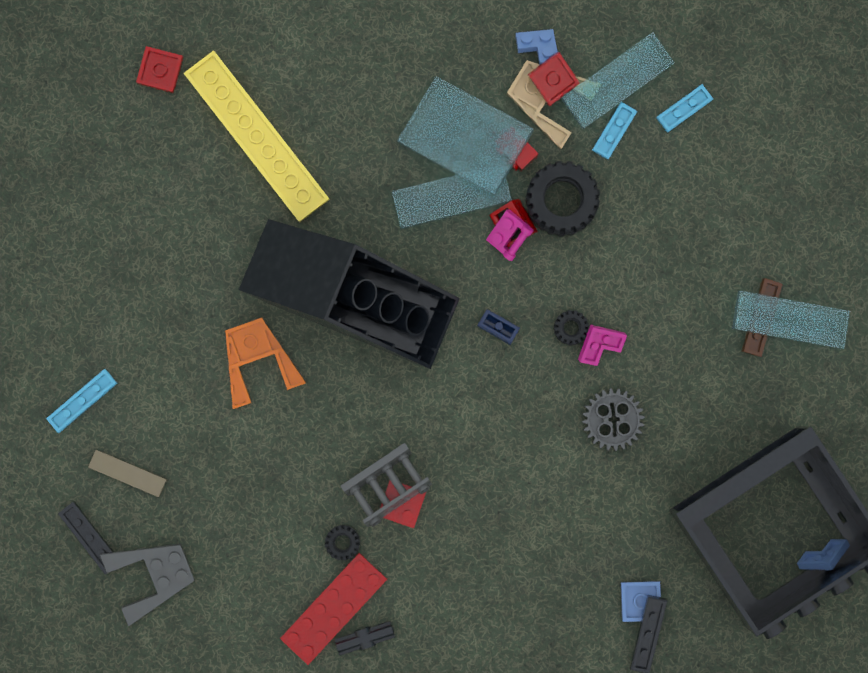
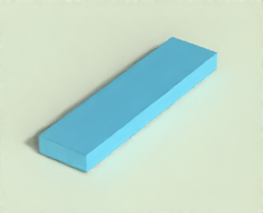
M106 369L102 370L46 418L47 421L60 433L118 383Z

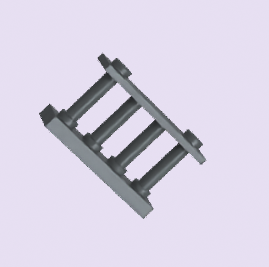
M405 443L341 485V488L348 496H355L364 510L367 518L362 521L367 527L376 526L381 522V518L417 494L427 492L430 489L429 486L432 485L428 477L422 480L408 459L412 452ZM398 462L404 465L416 483L407 491L392 470L393 466ZM382 473L387 474L400 494L391 502L377 482V477ZM366 484L371 485L383 504V507L376 512H373L360 491L361 487Z

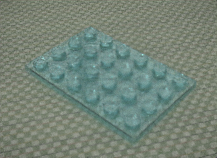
M435 77L397 142L495 196L534 129L448 82Z

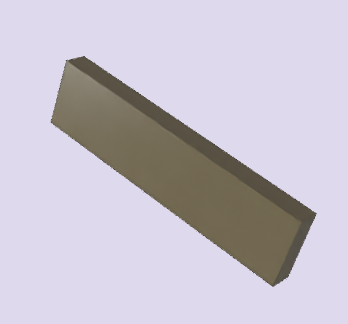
M95 450L88 468L157 497H160L167 481L163 477L99 450Z

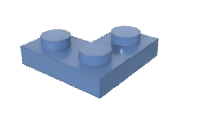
M553 29L516 33L518 53L537 51L539 65L557 53Z
M831 539L822 551H805L797 562L799 569L833 570L849 548L848 540Z

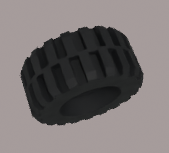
M556 161L555 164L545 165L531 179L526 194V209L531 216L532 222L536 223L540 230H545L550 235L556 234L558 237H564V235L571 236L576 232L584 230L595 217L600 203V191L597 189L596 180L591 177L592 174L588 170L582 169L583 166L579 164L577 166L573 165V162L570 161L566 163ZM556 182H568L575 186L580 193V206L576 212L569 216H557L546 207L545 193Z

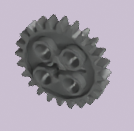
M610 388L608 394L602 390L601 397L596 393L594 394L595 401L589 399V402L592 404L591 406L585 405L588 413H582V415L587 417V420L582 421V423L588 426L583 430L590 431L587 438L594 437L593 444L598 441L600 442L599 448H602L605 444L606 450L613 446L614 451H617L618 445L625 449V443L631 446V439L638 440L635 435L636 433L642 434V431L638 428L645 425L640 422V419H644L645 416L639 415L643 408L637 409L636 406L640 402L633 403L634 396L627 398V391L621 395L620 389L613 393L612 388ZM611 402L614 404V417L618 418V421L615 422L616 437L613 436V423L608 420V418L612 417ZM619 404H624L627 408V412L624 415L619 414L617 411ZM599 406L607 407L608 413L606 416L599 415ZM621 423L628 425L629 429L626 434H622L619 431ZM603 424L609 427V433L606 436L602 435L599 431L600 426Z

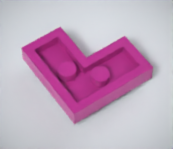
M590 325L578 360L581 363L598 366L604 349L621 353L627 337L626 333Z

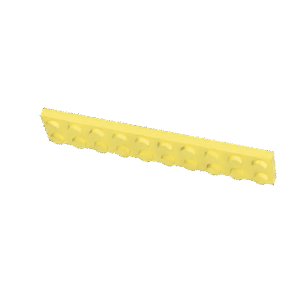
M214 50L184 72L190 83L299 223L330 200Z

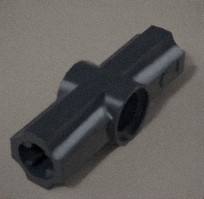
M391 621L373 627H365L362 630L358 629L352 634L336 638L335 643L339 655H344L358 649L364 650L375 646L376 643L395 638Z

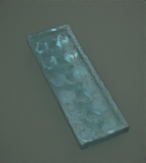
M652 32L561 97V99L581 128L584 129L673 65L674 61L654 32Z
M503 164L392 191L401 229L512 201Z
M738 291L732 329L844 349L850 311Z

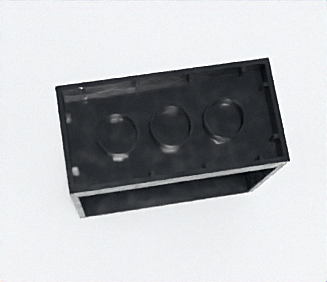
M797 426L669 510L745 627L756 637L760 634H764L766 639L775 637L787 627L783 619L792 613H798L800 617L807 616L820 606L817 597L829 591L834 596L846 591L854 584L850 576L859 570L864 569L868 574V511L811 426ZM793 461L843 538L848 540L850 546L833 570L807 569L763 599H756L703 519ZM806 461H807V464L809 465V467L813 470V471L810 472V473H809V471L807 470V468L805 467V465L803 464V463H805ZM840 512L843 518L846 520L844 523L841 521L837 513Z

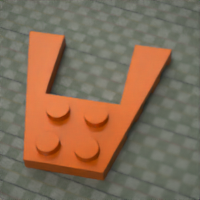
M263 318L225 330L233 409L252 403L239 366L275 354L287 390L306 383Z

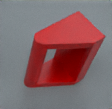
M520 199L508 202L489 215L496 226L500 220L498 214L510 209L533 229L531 235L538 232ZM511 239L507 244V247H511L516 239Z

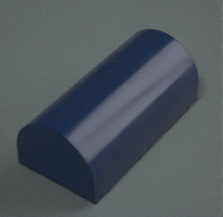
M488 309L477 327L508 345H511L520 329Z

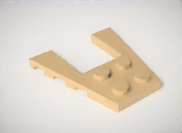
M526 60L506 94L562 149L572 132L540 113L545 100L527 75L537 68L539 64ZM576 77L580 84L574 87L572 91L591 101L601 84Z

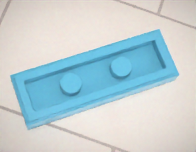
M701 84L657 116L656 119L668 133L711 102L713 97L704 85Z
M621 102L592 151L609 160L637 111Z

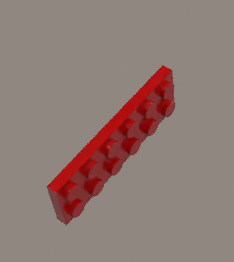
M359 553L280 639L309 665L384 584L387 578Z

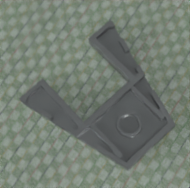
M181 543L100 554L107 573L144 559L156 588V594L122 606L121 609L128 626L195 580Z

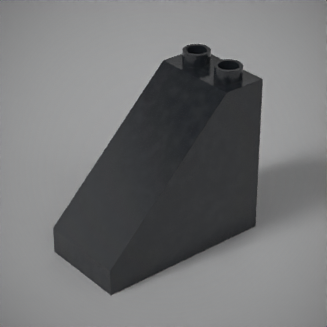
M268 219L239 287L240 291L261 301L428 369H431L460 299L356 244Z

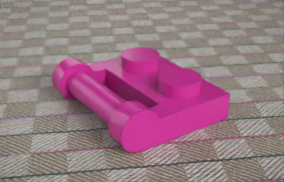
M508 209L486 240L499 250L507 260L513 261L516 257L515 253L527 236L532 234L533 229ZM518 228H520L522 232L509 249L506 247Z

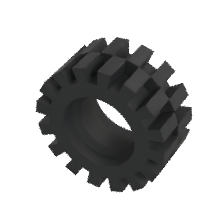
M568 310L561 313L556 319L554 333L563 344L576 345L586 338L589 323L582 313L576 310ZM572 320L578 324L579 330L575 335H568L564 331V324L567 321Z
M336 526L328 532L325 538L326 551L336 560L350 559L359 550L360 537L356 530L350 526ZM340 535H345L350 540V546L346 550H339L335 545V540Z

